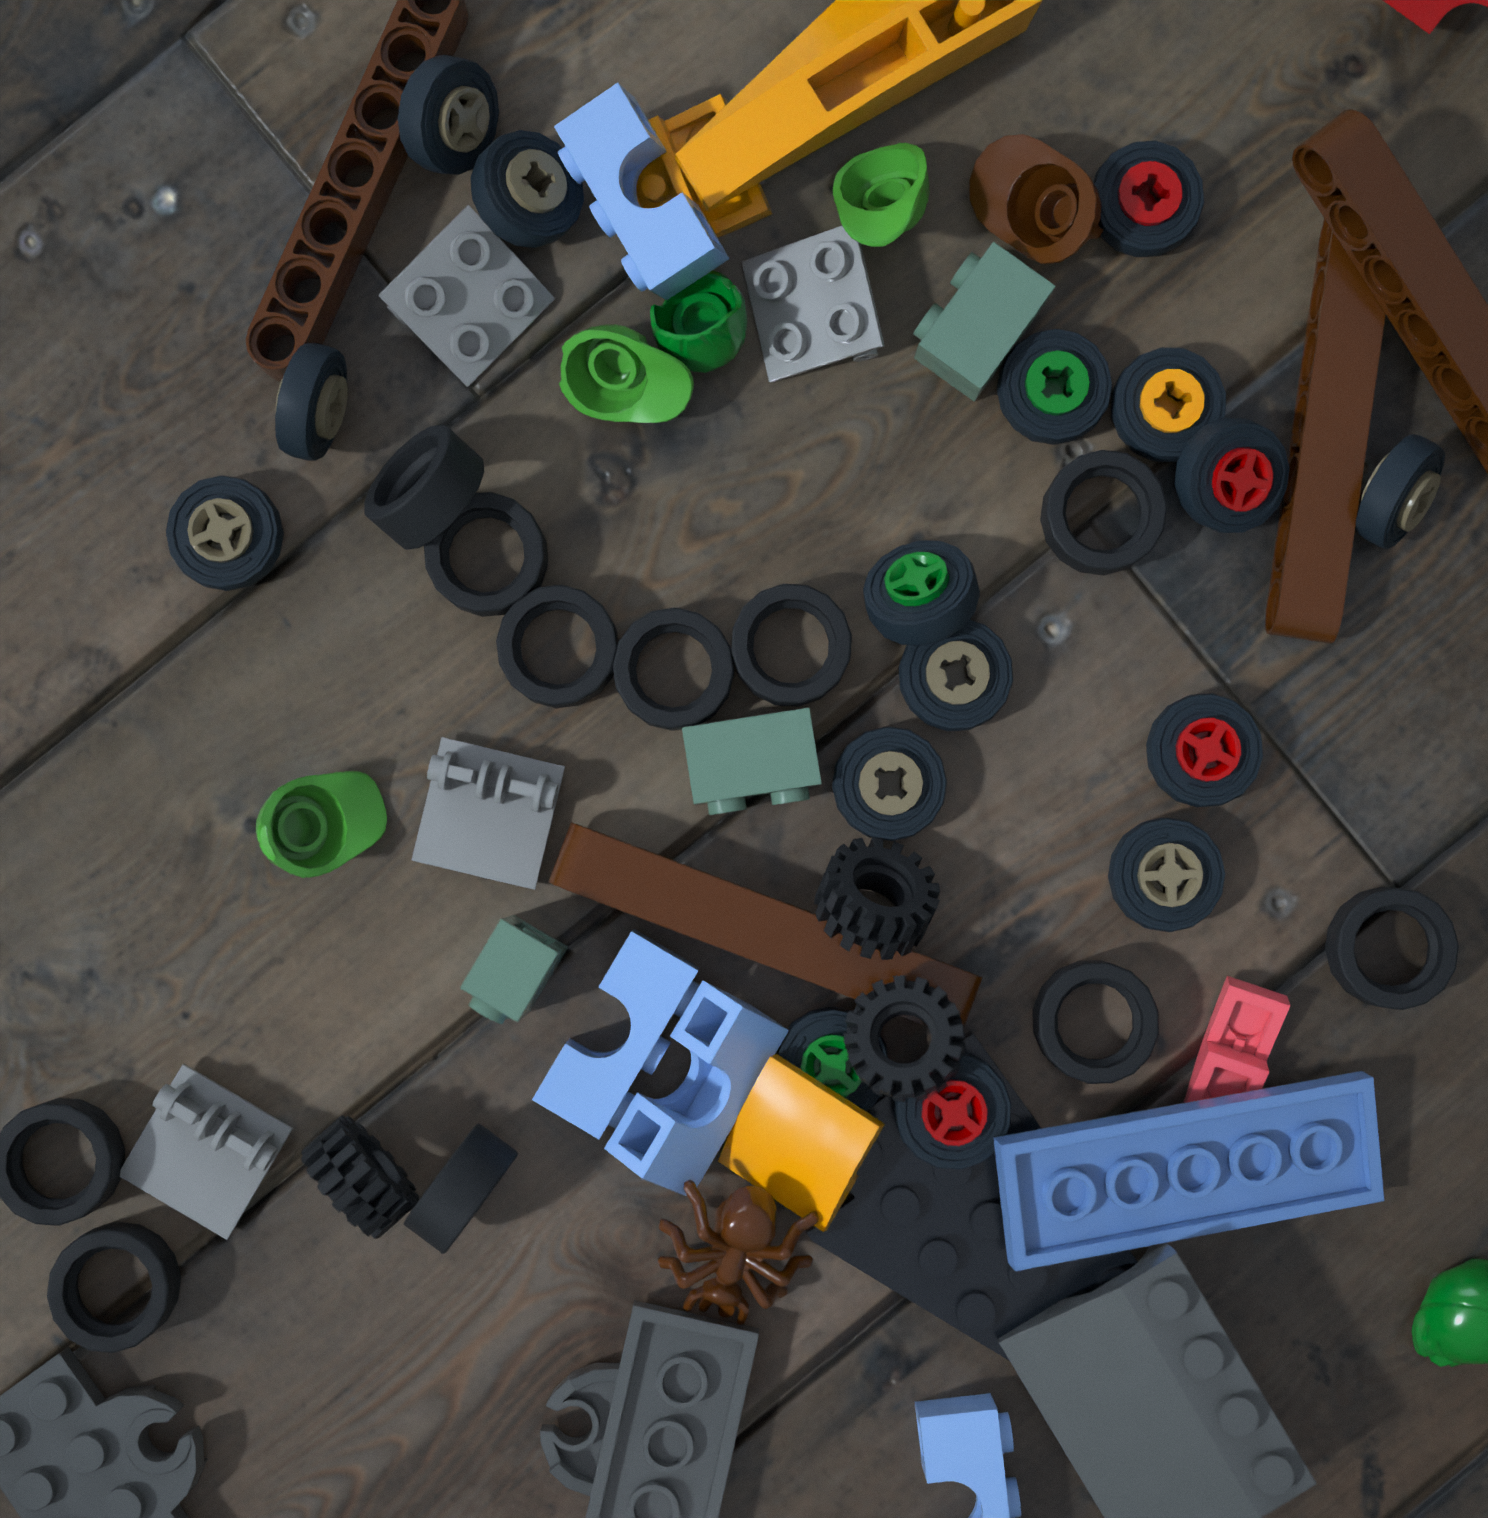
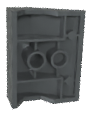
M1167 1243L1151 1245L1135 1266L1091 1293L1062 1299L997 1339L1104 1518H1262L1317 1484L1178 1253Z

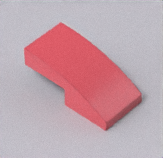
M1230 976L1226 977L1193 1068L1184 1100L1185 1103L1263 1088L1270 1072L1267 1059L1291 1006L1288 996Z

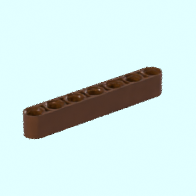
M397 0L248 328L246 336L247 352L253 361L276 381L281 382L292 356L301 345L307 343L323 345L407 160L408 154L400 140L398 119L394 125L387 129L379 130L370 126L372 118L381 110L394 109L399 112L402 92L414 71H399L396 69L397 63L401 57L413 52L423 54L425 56L424 61L438 55L454 56L469 18L465 0H451L447 9L438 14H428L422 11L423 6L428 0ZM366 165L374 168L372 177L366 184L360 187H350L344 184L346 175L354 167ZM332 222L347 224L346 235L341 241L333 245L319 243L320 232L325 226ZM311 278L321 280L320 292L315 299L306 303L294 302V290L300 282ZM283 335L294 336V349L287 358L281 361L268 360V348L274 339Z
M1353 109L1344 110L1293 151L1292 161L1294 169L1303 186L1488 473V304L1376 126L1361 112Z
M1325 218L1318 244L1288 452L1290 467L1288 484L1281 501L1265 613V630L1270 635L1332 644L1338 635L1344 610L1386 314Z
M572 822L548 881L570 892L856 999L862 992L865 995L874 990L872 984L881 979L884 984L894 982L893 976L905 975L907 981H916V977L926 979L929 986L935 989L939 986L947 993L951 1003H955L964 1028L983 979L981 976L913 950L903 957L896 950L891 960H882L879 950L876 949L871 959L861 957V946L853 944L850 951L840 947L843 936L839 933L830 938L824 932L827 921L818 922L815 913ZM899 1015L906 1019L927 1026L918 1017L912 1015Z

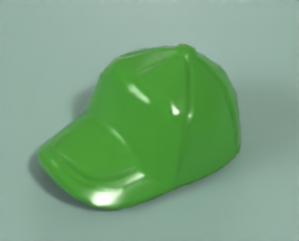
M909 143L885 146L853 157L837 172L833 184V197L843 228L852 239L872 247L886 246L894 242L902 233L911 230L925 214L930 194L924 151L916 145Z
M616 324L592 326L575 334L561 348L563 357L559 385L569 403L582 414L605 421L661 423L678 417L691 400L694 382L690 369L677 358L648 345L646 337L636 330Z
M344 771L297 778L277 788L265 801L256 820L257 841L266 858L284 871L301 878L320 876L341 867L381 839L387 825L386 808L378 786L366 773Z

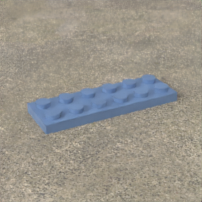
M1363 1071L993 1138L1007 1261L1015 1271L1384 1201L1374 1078Z

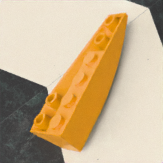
M835 0L675 154V159L707 212L1025 32L1043 0Z

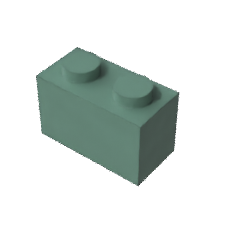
M994 241L982 258L973 252L970 253L950 282L958 291L945 309L934 303L913 333V335L921 340L914 359L974 402L1047 303L1056 287Z
M810 708L682 727L694 805L707 804L709 815L747 810L745 797L764 794L771 795L772 805L810 800L808 787L820 786L822 784Z
M515 915L502 918L460 989L473 996L468 1005L484 1017L498 1024H503L505 1019L510 1018L518 1022L532 1010L568 946Z

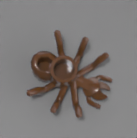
M689 1179L684 1182L683 1190L694 1210L698 1237L712 1244V1246L691 1249L687 1246L684 1233L679 1226L667 1219H661L659 1222V1229L672 1238L678 1258L660 1256L658 1264L661 1268L672 1270L678 1287L688 1288L710 1274L716 1273L715 1278L704 1281L703 1286L689 1292L684 1301L683 1310L686 1312L691 1311L695 1302L700 1299L699 1311L706 1312L711 1304L714 1303L719 1305L718 1314L721 1317L729 1318L733 1316L735 1306L739 1308L737 1324L744 1325L749 1313V1304L742 1296V1290L737 1282L743 1278L756 1301L763 1309L773 1306L776 1297L782 1298L786 1296L788 1292L786 1286L790 1284L797 1269L809 1268L813 1262V1258L810 1255L793 1257L791 1255L802 1232L815 1225L819 1221V1217L816 1211L810 1212L789 1227L781 1245L772 1246L770 1244L776 1234L777 1210L773 1196L760 1187L746 1186L736 1190L726 1201L718 1206L715 1212L713 1231L709 1225L705 1201L694 1181ZM791 1257L782 1271L776 1270L763 1260L764 1258L786 1260ZM711 1260L691 1272H685L681 1261L692 1263ZM751 1269L773 1283L769 1284L766 1290H764Z

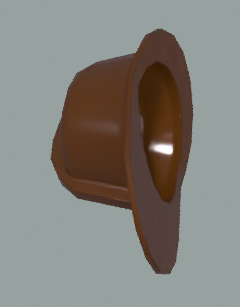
M1025 134L1007 135L989 144L976 160L969 179L970 202L977 219L991 233L1027 258L1041 264L1060 263L1076 254L1090 239H1098L1102 235L1104 230L1098 225L1101 219L1102 203L1093 180L1081 166L1045 142Z

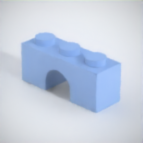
M616 83L554 126L565 147L558 151L562 163L578 184L583 181L587 182L597 199L589 205L590 210L608 237L611 238L616 234L618 235L628 252V255L621 259L622 265L632 282L641 292L649 288L651 292L668 300L730 259L699 205L683 192L662 206L641 208L636 195L638 178L649 163L667 151L636 98L619 83Z
M632 930L598 987L617 998L626 1007L631 1020L628 1040L615 1050L597 1052L584 1047L570 1038L563 1046L532 1100L597 1139H600L607 1125L616 1129L635 1096L628 1092L640 1069L652 1075L671 1042L660 1035L673 1014L681 1018L700 984L693 981L699 967L639 931Z
M702 980L670 1035L690 1050L691 1065L685 1080L678 1089L663 1098L653 1099L637 1092L604 1149L642 1179L687 1196L683 1190L684 1182L690 1179L698 1187L735 1124L770 1056L776 1054L789 1030L749 1003Z
M991 1393L916 1401L915 1410L921 1463L927 1484L954 1481L971 1488L976 1493V1502L968 1518L1021 1517L1016 1477L1005 1478L1003 1453L1014 1452L1010 1417L1008 1412L998 1413Z

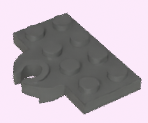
M634 1300L621 1362H595L572 1371L554 1388L546 1403V1407L555 1411L569 1406L583 1408L592 1419V1428L580 1437L565 1435L555 1424H542L540 1429L541 1446L550 1467L549 1472L567 1489L590 1496L586 1518L719 1517L759 1337V1328Z
M68 1346L0 1395V1489L21 1518H189L179 1503L198 1484L208 1458H204L203 1436L200 1427L197 1426L188 1430L179 1439L175 1451L164 1452L158 1450L149 1438L150 1424L168 1423L184 1407V1404L173 1396L155 1390L156 1385L128 1387L105 1399Z

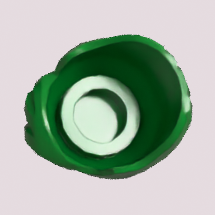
M712 270L673 297L664 300L661 306L654 304L650 309L652 334L659 350L682 361L693 372L706 373L731 362L740 351L746 338L747 310L745 300L737 286L733 285V282L720 272Z
M1470 1259L1437 1274L1431 1280L1427 1293L1414 1317L1411 1331L1413 1345L1417 1354L1423 1357L1428 1356L1431 1362L1440 1367L1488 1363L1487 1259Z

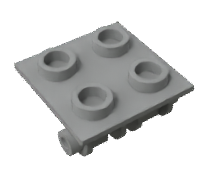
M469 205L378 295L388 305L387 308L401 323L407 325L466 387H469L556 299Z
M843 226L741 261L770 383L853 357L854 362L869 360L878 356L877 348L885 346L861 243L852 239Z
M441 737L437 755H432L428 767L427 779L431 780L412 861L536 890L565 766Z
M182 1064L171 1085L165 1084L154 1099L152 1106L156 1110L120 1169L119 1177L228 1240L292 1132L293 1127L186 1064Z

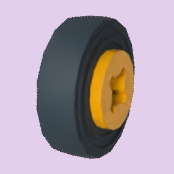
M1161 347L1139 355L1121 372L1111 394V418L1119 438L1134 453L1155 462H1177L1186 442L1201 427L1225 418L1226 392L1219 373L1204 357L1184 348ZM1167 390H1169V393L1175 396L1177 400L1182 399V401H1175L1173 398L1169 397L1167 394Z

